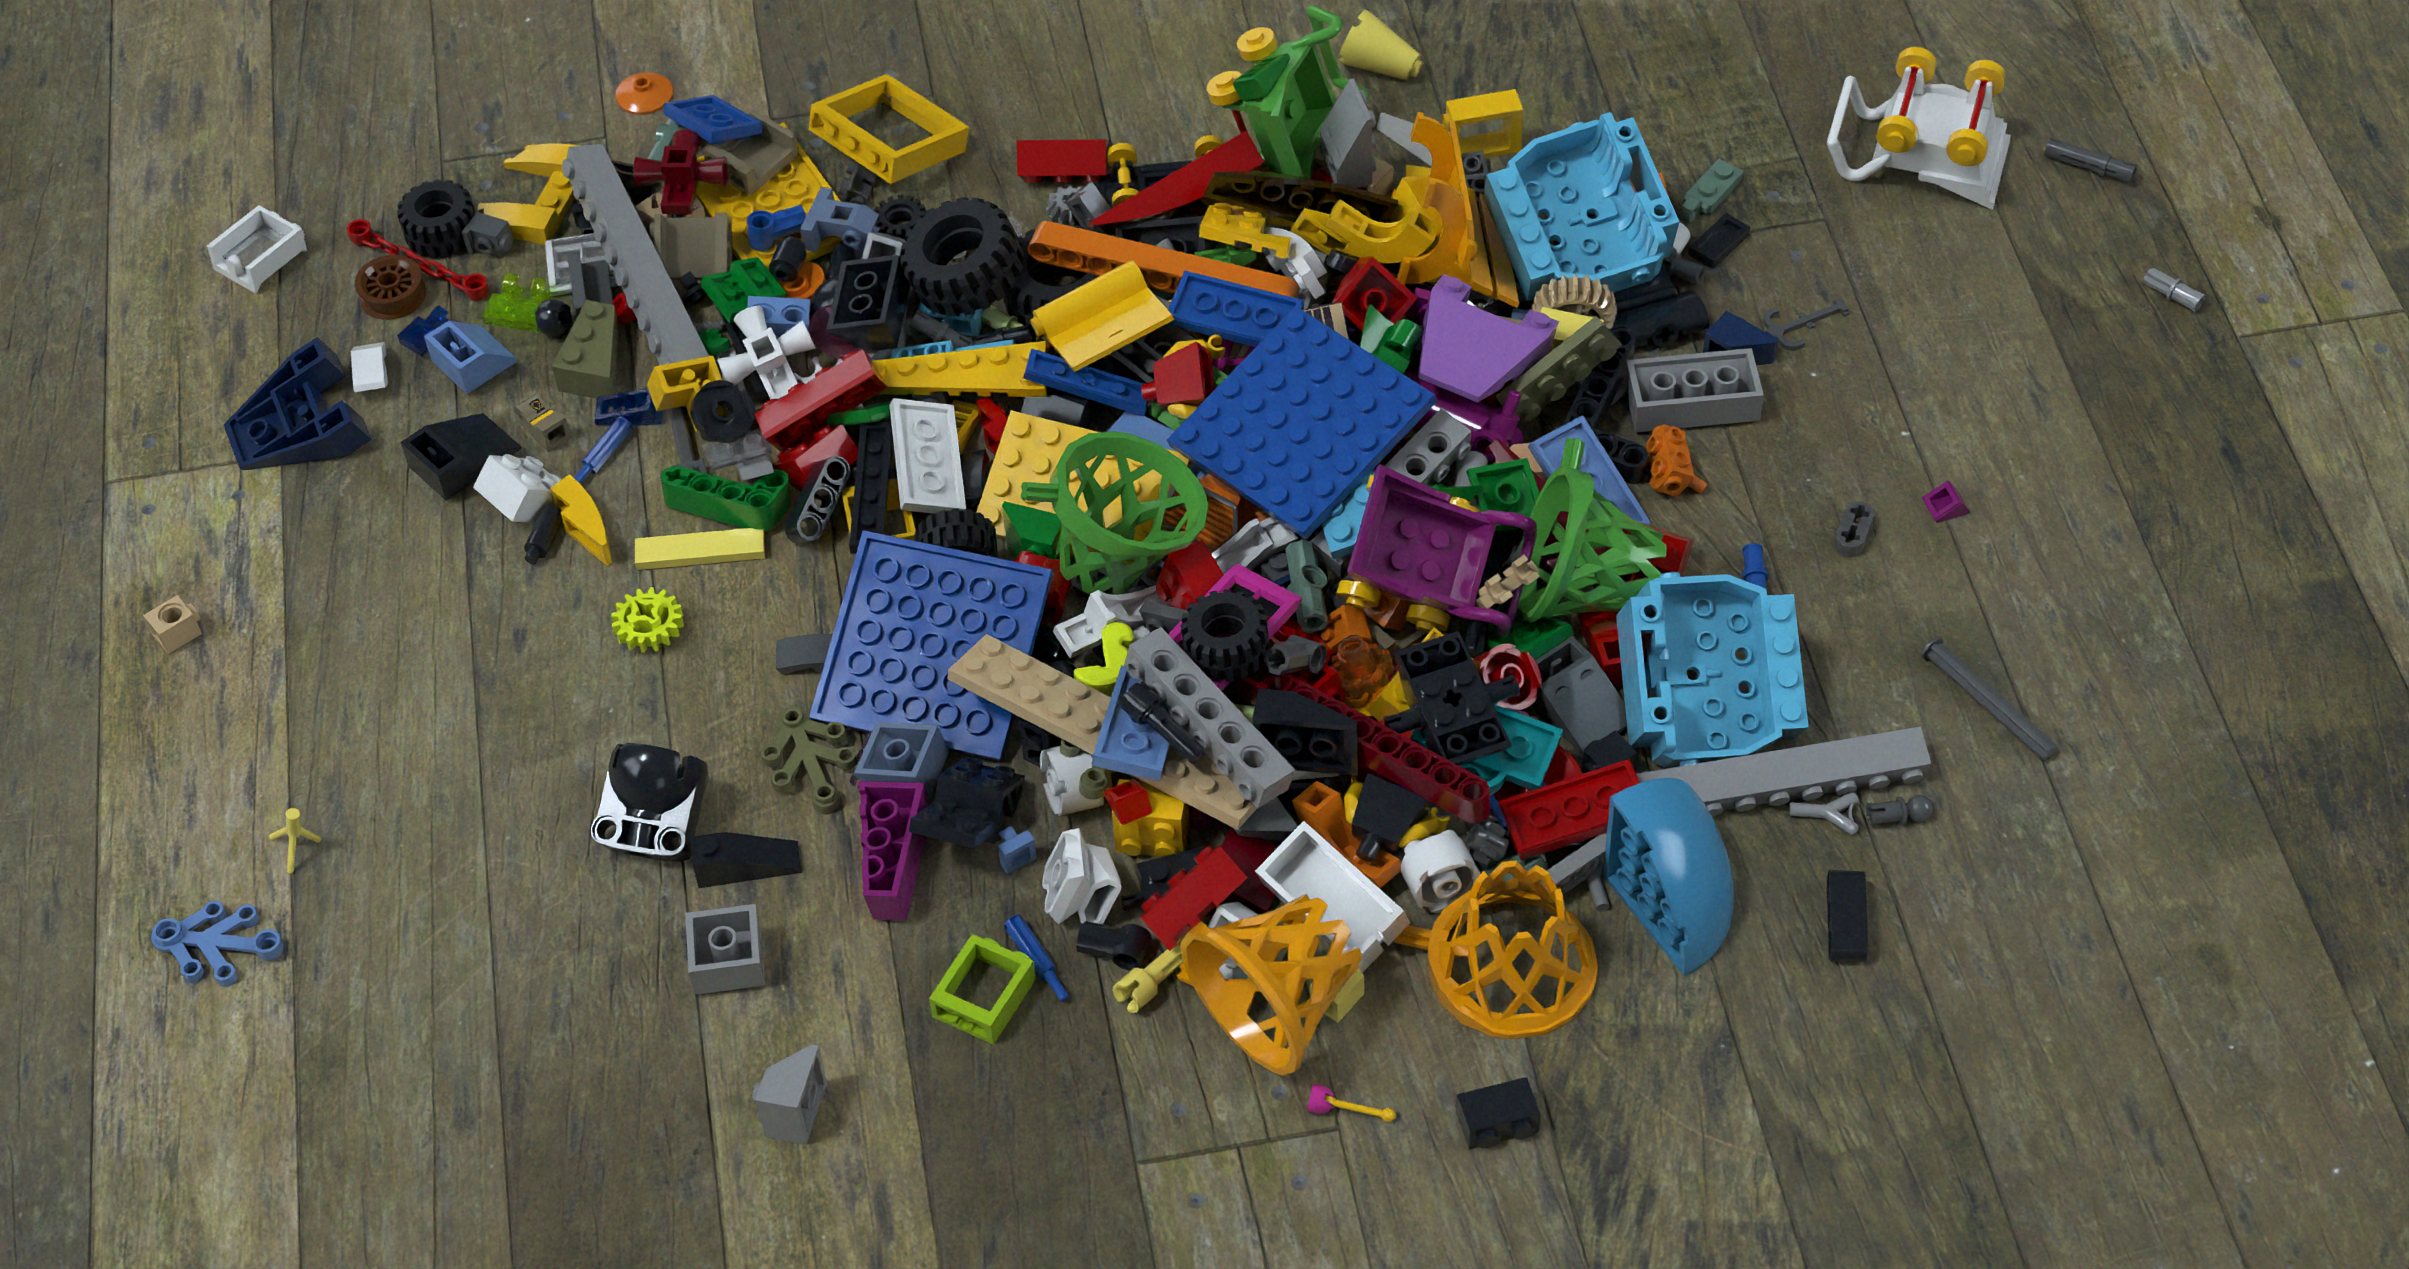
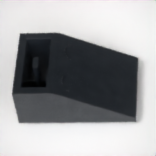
M484 413L425 425L400 442L408 467L445 500H448L477 480L489 455H514L522 449L515 440Z

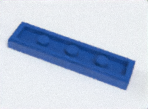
M1032 348L1030 350L1023 379L1144 416L1148 403L1144 400L1141 393V385L1143 383L1089 366L1074 372L1063 358Z

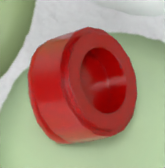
M625 293L618 294L614 298L612 305H615L619 323L626 325L630 321L637 322L633 309L627 304Z

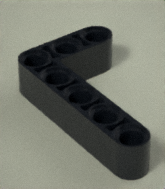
M1616 325L1610 331L1624 346H1620L1613 357L1600 362L1591 370L1589 376L1585 378L1563 425L1582 415L1589 417L1586 421L1624 481L1628 484H1637L1646 477L1648 453L1645 447L1636 442L1599 430L1627 373L1626 361L1632 360L1635 354V331L1627 325Z

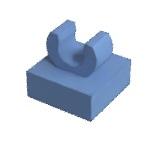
M1010 826L999 832L1003 840L998 845L1000 865L1007 874L1037 859L1035 839L1028 830L1017 835Z

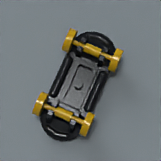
M1215 135L1203 136L1195 142V155L1199 158L1224 142ZM1118 143L1111 146L1107 151V161L1112 170L1111 173L1100 181L1097 189L1112 209L1192 161L1134 166L1137 162V153L1134 146L1128 143ZM1202 197L1178 209H1187L1190 206L1209 207V205H1214L1221 201Z

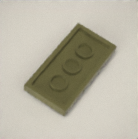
M1595 316L1495 397L1504 407L1509 391H1519L1521 398L1515 414L1519 417V421L1524 424L1526 421L1535 419L1551 401L1560 399L1566 393V389L1576 381H1581L1589 376L1591 370L1600 362L1613 357L1622 344L1605 324Z

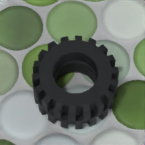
M437 179L434 182L428 183L426 181L420 186H414L410 189V193H405L402 196L403 200L398 203L397 215L406 244L409 245L412 251H417L418 255L423 257L429 255V258H436L437 256L444 258L449 257L448 254H457L461 252L460 249L466 248L462 231L476 212L470 193L467 189L463 188V185L459 183L454 184L451 180L441 182V179Z
M959 508L952 509L951 511H938V514H931L926 517V521H921L918 529L915 531V541L998 558L995 526H992V521L989 518H984V515L979 512L973 513L972 510H959Z
M1224 589V593H1217L1216 590L1209 592L1210 595L1207 597L1201 595L1196 598V604H1189L1187 613H1183L1181 618L1184 652L1207 676L1212 677V681L1219 682L1220 679H1226L1227 682H1233L1236 677L1241 679L1248 677V672L1250 671L1255 673L1260 669L1259 663H1265V652L1267 649H1270L1267 619L1262 605H1257V600L1252 596L1246 598L1245 593L1241 591L1235 594L1231 590ZM1227 633L1235 634L1227 638L1216 637L1218 635Z

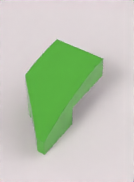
M1226 244V248L1195 252L1196 256L1239 266H1245L1256 259V251L1251 250L1252 247L1241 249L1230 244Z

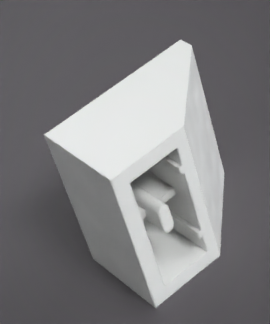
M504 454V456L489 455L473 488L512 522L535 523L545 505H554L550 488L562 479L548 473L543 468L541 461L530 456L524 459L516 458L509 454Z

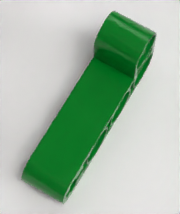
M680 466L666 468L660 475L664 502L668 507L741 528H753L763 530L764 532L769 531L776 526L792 503L788 475L782 470H773L774 473L762 475L754 486Z

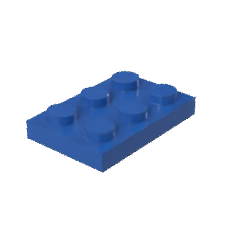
M715 95L664 103L665 116L674 120L676 124L696 132L710 144L720 145L725 143V140L730 139L747 140L752 135L762 134V122Z

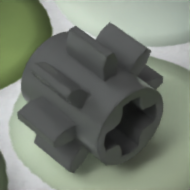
M1488 819L1484 826L1478 823L1474 824L1465 840V845L1470 849L1469 853L1473 860L1485 866L1488 865L1490 859L1495 862L1500 861L1505 855L1509 844L1508 838L1503 836L1506 830Z

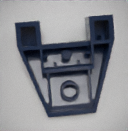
M318 337L293 352L224 424L240 469L250 470L346 457L372 440L364 419L344 400L327 409L321 393L345 378L346 374L338 355Z

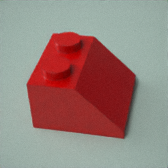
M1371 256L1360 258L1344 277L1331 305L1341 303L1343 315L1362 332L1369 305H1372L1385 318L1396 324L1417 297Z

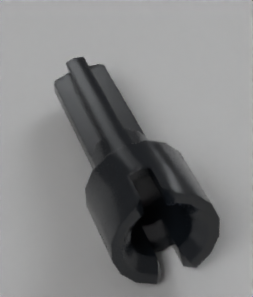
M1143 680L1141 683L1132 685L1120 699L1119 706L1139 725L1148 723L1190 763L1197 762L1204 754V747L1162 709L1163 699Z

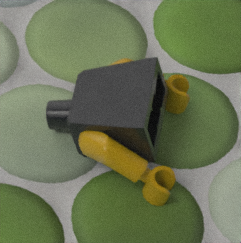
M1369 773L1364 783L1358 782L1357 776L1352 775L1351 785L1343 798L1346 821L1352 825V835L1362 840L1355 854L1360 859L1369 863H1374L1380 849L1396 855L1402 848H1405L1407 844L1414 840L1422 841L1433 833L1441 834L1445 831L1450 819L1449 816L1446 818L1437 817L1438 809L1435 807L1431 809L1429 816H1427L1428 800Z

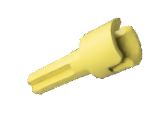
M1185 935L1177 941L1178 944L1170 951L1167 949L1145 969H1132L1113 986V993L1118 1002H1123L1129 996L1133 999L1128 1004L1127 1011L1136 1013L1158 994L1157 985L1183 963L1181 941Z

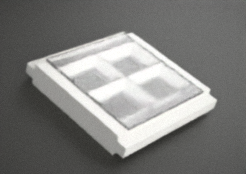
M594 233L545 241L551 296L572 293L567 254L579 252L582 263L606 260L605 252L600 242L596 241ZM608 264L611 287L619 286L616 282L615 272L611 264Z

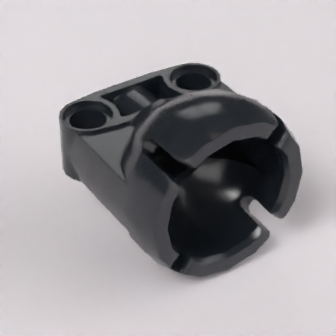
M638 743L617 744L611 754L597 818L591 825L592 837L604 847L627 855L672 862L688 860L692 856L690 837L695 836L709 778L707 763L693 756H685L682 758V764H679L680 754L674 750ZM616 825L615 835L610 839H606V830L610 826ZM681 836L680 847L670 851L671 841L675 837Z

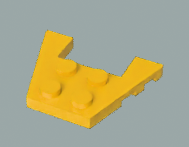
M1216 203L1209 205L1200 224L1199 237L1230 245H1236L1237 241L1252 244L1251 250L1262 253L1265 247L1276 250L1277 257L1287 258L1291 248L1292 237L1263 233L1267 224L1292 227L1295 222L1239 206Z

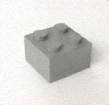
M756 904L685 913L688 972L695 995L765 986L762 930Z

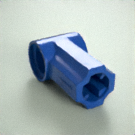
M797 205L772 214L764 210L750 213L747 217L749 245L755 250L765 251L775 245L776 239L801 232L800 228L806 218L802 206Z

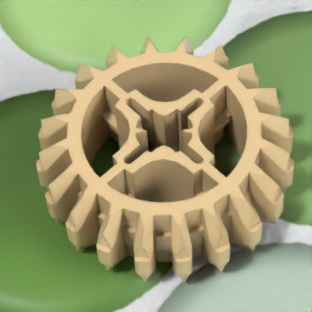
M1576 274L1571 278L1562 275L1561 280L1551 278L1549 284H1542L1541 290L1536 292L1534 304L1532 305V311L1541 312L1542 307L1593 318L1597 316L1599 319L1604 320L1603 323L1608 329L1613 327L1615 315H1617L1614 293L1609 290L1607 284H1601L1599 279L1591 281L1588 275L1583 278L1577 277Z

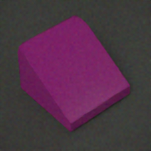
M1949 480L1921 497L1936 523L1970 513L1960 493Z

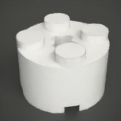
M1060 746L1041 751L1040 769L1041 773L1047 772L1048 782L1043 784L1052 811L1055 814L1059 813L1058 816L1104 805L1103 797L1091 800L1083 797L1079 792L1081 775L1087 769L1092 768L1093 755L1086 751H1081L1076 757L1063 756L1060 753Z
M1446 830L1439 835L1428 837L1422 841L1414 840L1404 848L1406 855L1401 862L1402 876L1418 907L1421 909L1423 907L1429 908L1431 913H1441L1445 907L1471 890L1475 880L1480 875L1465 843L1453 830Z

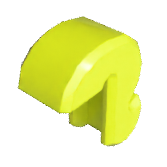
M1112 622L1101 630L1106 666L1101 667L1097 665L1074 670V679L1109 697L1112 696L1121 665L1124 666L1129 645L1134 643L1132 629L1122 622Z

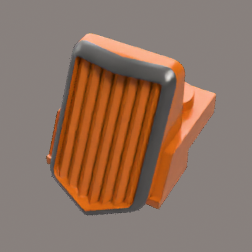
M1207 473L1206 477L1198 479L1206 493L1208 502L1205 527L1191 544L1203 540L1212 554L1237 533V506L1241 498L1237 492ZM1169 483L1168 497L1179 496L1180 494ZM1182 506L1165 511L1162 525L1174 531L1187 512L1186 507ZM1187 522L1185 523V525L1182 527V529H1181L1180 531H1185V530H1186Z

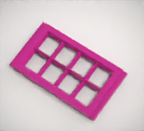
M1238 563L1232 566L1205 595L1207 597L1210 595L1209 592L1216 590L1217 593H1224V589L1229 590L1237 583L1254 592L1255 594L1252 597L1256 600L1263 597L1280 606L1267 621L1269 640L1294 614L1302 602V597ZM1182 620L1168 634L1177 644L1182 640ZM1227 633L1218 635L1216 637L1223 638L1225 635L1231 637L1235 634ZM1220 679L1219 682L1212 681L1221 691L1230 683L1226 679Z

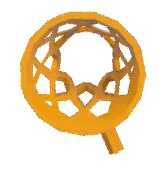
M1518 861L1501 862L1490 875L1483 871L1475 880L1471 890L1443 909L1434 922L1432 930L1408 925L1394 939V943L1427 950L1428 976L1439 1003L1461 1024L1491 1037L1517 1039L1543 1036L1571 1022L1590 1000L1596 986L1598 963L1593 939L1576 915L1566 909L1561 888L1557 889L1550 873L1538 865L1527 871ZM1508 873L1514 876V878L1506 882L1502 881ZM1504 902L1538 906L1557 916H1551L1545 922L1539 943L1526 931L1518 932L1508 945L1505 946L1497 927L1488 923L1479 928V908ZM1467 921L1466 934L1459 936L1462 926ZM1458 922L1451 942H1447L1449 931ZM1556 932L1563 948V962L1550 953ZM1488 940L1494 960L1479 971L1476 953L1479 944ZM1574 942L1582 963L1580 973L1567 968L1568 946ZM1523 948L1534 959V964L1525 981H1523L1512 964ZM1454 956L1468 957L1472 980L1462 985H1459L1451 977ZM1542 975L1559 979L1555 1004L1546 1009L1530 994ZM1501 979L1516 994V997L1503 1014L1490 1010L1484 987ZM1566 982L1575 983L1564 996ZM1475 992L1480 1006L1468 994ZM1523 1003L1534 1011L1533 1013L1514 1015Z
M1307 894L1286 903L1276 910L1244 918L1220 927L1208 928L1201 921L1187 932L1181 941L1183 963L1179 966L1181 972L1177 975V978L1184 983L1194 986L1209 1013L1236 1045L1255 1062L1271 1072L1282 1076L1293 1073L1301 1067L1303 1055L1319 1021L1342 987L1360 968L1358 964L1362 960L1360 948L1354 947L1343 951L1351 933L1342 919L1320 922L1328 908V904L1318 897L1309 899ZM1335 934L1327 955L1314 957L1320 945V940L1317 936ZM1288 948L1287 961H1274L1281 949ZM1230 957L1248 975V978L1224 979L1219 968ZM1312 979L1310 999L1298 1005L1305 981ZM1256 992H1261L1277 1016L1256 1024L1248 1016V1012ZM1303 1017H1305V1025H1304V1028L1302 1027V1023H1301V1019H1300V1018H1303ZM1276 1027L1273 1043L1263 1031ZM1286 1041H1288L1289 1045L1287 1049H1285Z

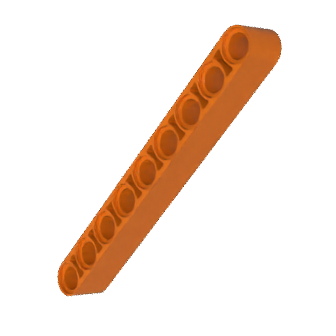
M1043 221L1038 224L1027 249L1029 255L1037 261L1098 276L1130 260H1134L1145 279L1147 287L1174 294L1184 270L1296 299L1300 291L1298 283L1286 276L1051 221Z

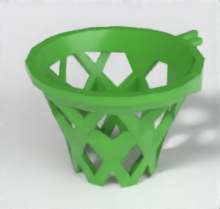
M1117 431L1089 433L1068 444L1054 469L1049 484L1023 482L1021 485L1022 493L1020 496L1022 500L1052 502L1054 512L1061 521V534L1056 550V557H1060V572L1067 581L1080 575L1082 591L1087 594L1097 590L1104 592L1111 588L1112 595L1124 594L1152 564L1171 552L1187 548L1203 531L1208 511L1207 497L1202 484L1181 459L1157 443L1130 433ZM1106 455H1113L1116 457L1120 479L1103 490L1093 475ZM1097 456V458L1094 460V462L1088 469L1085 463H1087L1088 461ZM1126 458L1144 465L1130 472ZM1154 469L1162 475L1159 499L1139 503L1133 482ZM1075 470L1081 484L1073 498L1068 488L1070 472ZM1169 482L1180 494L1179 496L1168 497ZM1082 492L1088 507L1085 513L1078 507V500ZM1121 494L1122 518L1106 528L1103 510ZM1182 506L1186 507L1187 512L1174 531L1161 530L1165 511ZM1154 518L1150 533L1144 541H1135V526ZM1187 522L1186 530H1185V531H1180V530L1182 529V527L1185 525V523ZM1070 543L1076 564L1070 565ZM1087 546L1097 549L1100 552H1090ZM1135 559V562L1130 563V564H1127V565L1123 562V561H1132V560ZM1105 567L1108 576L1094 583L1091 572Z
M1566 438L1561 466L1546 481L1530 515V518L1537 523V538L1530 561L1534 562L1540 571L1538 572L1540 578L1547 582L1548 585L1536 591L1537 579L1529 585L1524 584L1516 611V616L1523 622L1533 623L1541 618L1573 613H1619L1630 597H1636L1648 581L1660 578L1662 574L1648 560L1666 557V544L1661 541L1664 536L1663 533L1633 520L1594 489L1595 483L1591 474L1580 471L1585 442H1581L1582 439ZM1560 511L1569 512L1566 531L1556 520ZM1621 529H1626L1633 535L1625 534ZM1550 532H1552L1558 542L1544 547ZM1523 535V538H1522V542H1521V546H1520L1518 558H1519V556H1520V552H1521V549H1522V545H1523V541H1524V535ZM1612 547L1611 549L1607 550L1599 556L1593 550L1597 548ZM1559 554L1552 575L1539 568L1540 558ZM1639 570L1647 576L1646 578L1625 582L1620 577L1638 573ZM1597 583L1600 584L1586 593L1578 590ZM1562 596L1569 600L1558 604Z

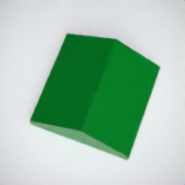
M1528 458L1470 468L1466 471L1471 486L1483 485L1475 494L1479 511L1497 510L1519 513L1530 517L1540 493ZM1496 524L1495 531H1513L1519 528Z

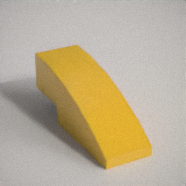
M569 474L550 488L554 505L562 510L560 513L566 533L608 566L612 563V558L600 513L583 486Z

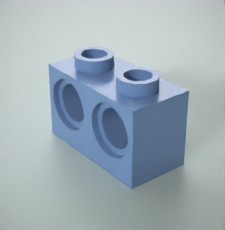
M748 296L747 308L761 306L767 329L771 327L777 338L802 320L809 332L810 299Z

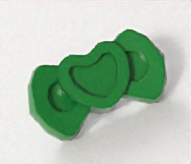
M719 328L708 329L699 334L708 355L724 354L730 349L731 342L728 338H722V332Z

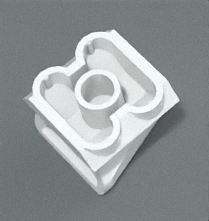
M1079 828L1062 832L1045 865L1042 885L1047 890L1045 912L1058 925L1076 911H1078L1081 923L1088 921L1103 925L1122 888L1110 852L1106 848L1086 844Z

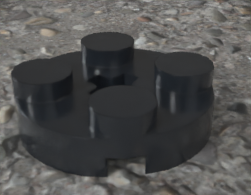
M716 380L705 384L695 395L690 407L691 419L705 441L731 443L747 434L755 417V406L750 395L744 389L741 392L738 388L733 387L734 383ZM718 406H722L724 410H729L730 414L726 418L719 416L716 413Z

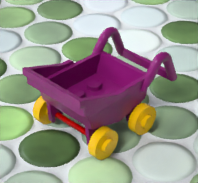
M1378 465L1375 475L1369 476L1366 487L1369 497L1347 571L1349 573L1348 576L1354 579V581L1341 580L1336 595L1345 600L1346 605L1357 607L1361 610H1364L1366 606L1378 607L1382 594L1380 590L1423 604L1409 605L1406 620L1415 624L1417 630L1429 633L1433 627L1439 631L1448 630L1451 616L1441 611L1445 610L1463 619L1498 625L1499 635L1503 637L1508 636L1512 630L1524 583L1511 592L1513 596L1507 600L1504 613L1489 608L1475 607V600L1496 524L1524 529V541L1519 557L1525 555L1528 559L1526 563L1531 560L1537 538V523L1532 518L1519 513L1497 510L1479 511L1474 506H1471V502L1466 499L1451 497L1449 494L1435 490L1390 468Z

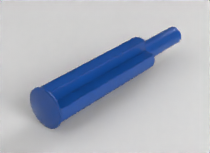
M618 417L581 461L584 466L574 477L577 482L581 484L590 472L596 474L631 432L633 426L627 419Z
M1014 915L1004 923V928L1020 952H1023L1034 961L1035 974L1039 980H1046L1061 1002L1067 1001L1069 994L1056 977V966L1022 916Z

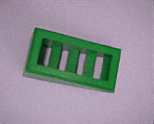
M1288 53L1263 58L1233 82V86L1242 101L1262 98L1268 95L1290 60Z

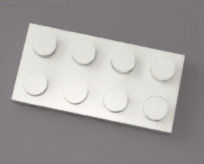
M893 398L890 404V415L901 510L938 514V511H951L956 508L965 510L966 503L954 405Z

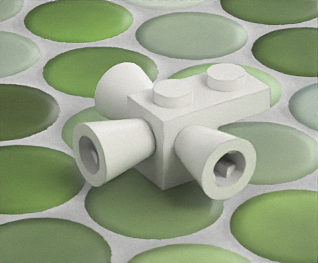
M752 306L742 310L734 317V321L747 337L742 340L747 353L718 359L719 366L726 380L734 383V385L757 370L770 399L779 400L789 394L788 390L798 384L785 356L816 349L803 320L777 338L771 327L767 329L761 306Z

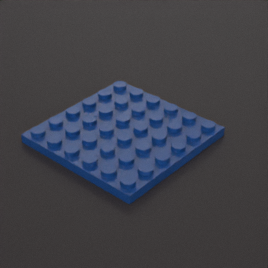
M1295 306L1167 439V442L1175 451L1307 540L1330 513L1343 502L1432 408L1437 399L1435 394Z
M863 530L809 718L824 724L840 722L844 728L870 734L876 722L938 725L949 751L1002 762L1015 714L948 680V669L986 634L1031 656L1054 574L1052 569Z

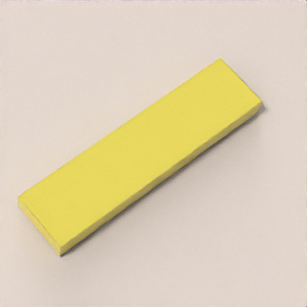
M753 528L635 538L636 570L765 559V533L763 530Z

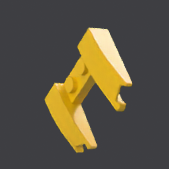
M558 143L526 145L524 151L514 158H507L503 164L506 169L550 177L535 204L479 203L477 207L478 212L508 221L513 239L545 245V241L552 240L575 199L573 187L569 179L563 174L562 163L566 160L569 147L580 145Z

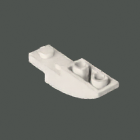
M1266 227L1263 234L1292 237L1291 248L1287 258L1277 257L1276 250L1264 247L1263 253L1275 272L1281 269L1286 277L1293 276L1301 290L1305 292L1309 289L1315 299L1326 293L1317 279L1327 273L1312 247L1293 232Z

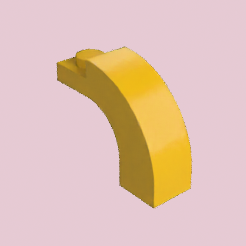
M1339 199L1334 205L1325 226L1348 240L1345 250L1360 258L1372 256L1379 263L1402 262L1404 256L1417 257L1434 242L1441 221L1416 205L1400 221L1393 223L1377 222Z

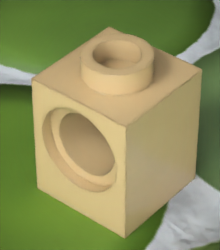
M178 595L143 615L151 635L167 654L172 653L202 634L197 621L201 620L199 613L191 603L185 605Z

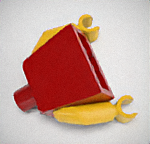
M1214 334L1208 339V342H1204L1201 339L1175 343L1162 359L1154 363L1155 381L1141 385V393L1147 403L1157 400L1158 404L1169 411L1172 416L1186 420L1216 389L1212 358H1222L1225 355L1226 348H1215L1213 346L1221 345L1222 337Z

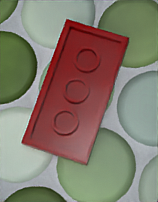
M1630 759L1500 800L1498 805L1520 860L1607 833L1610 797L1626 788L1639 784L1640 781Z

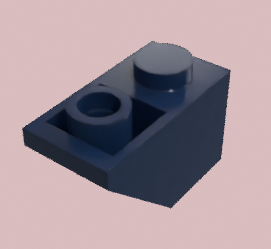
M1726 311L1705 332L1703 353L1752 348L1756 365L1772 364L1776 360L1779 339L1769 332L1748 323L1743 318Z

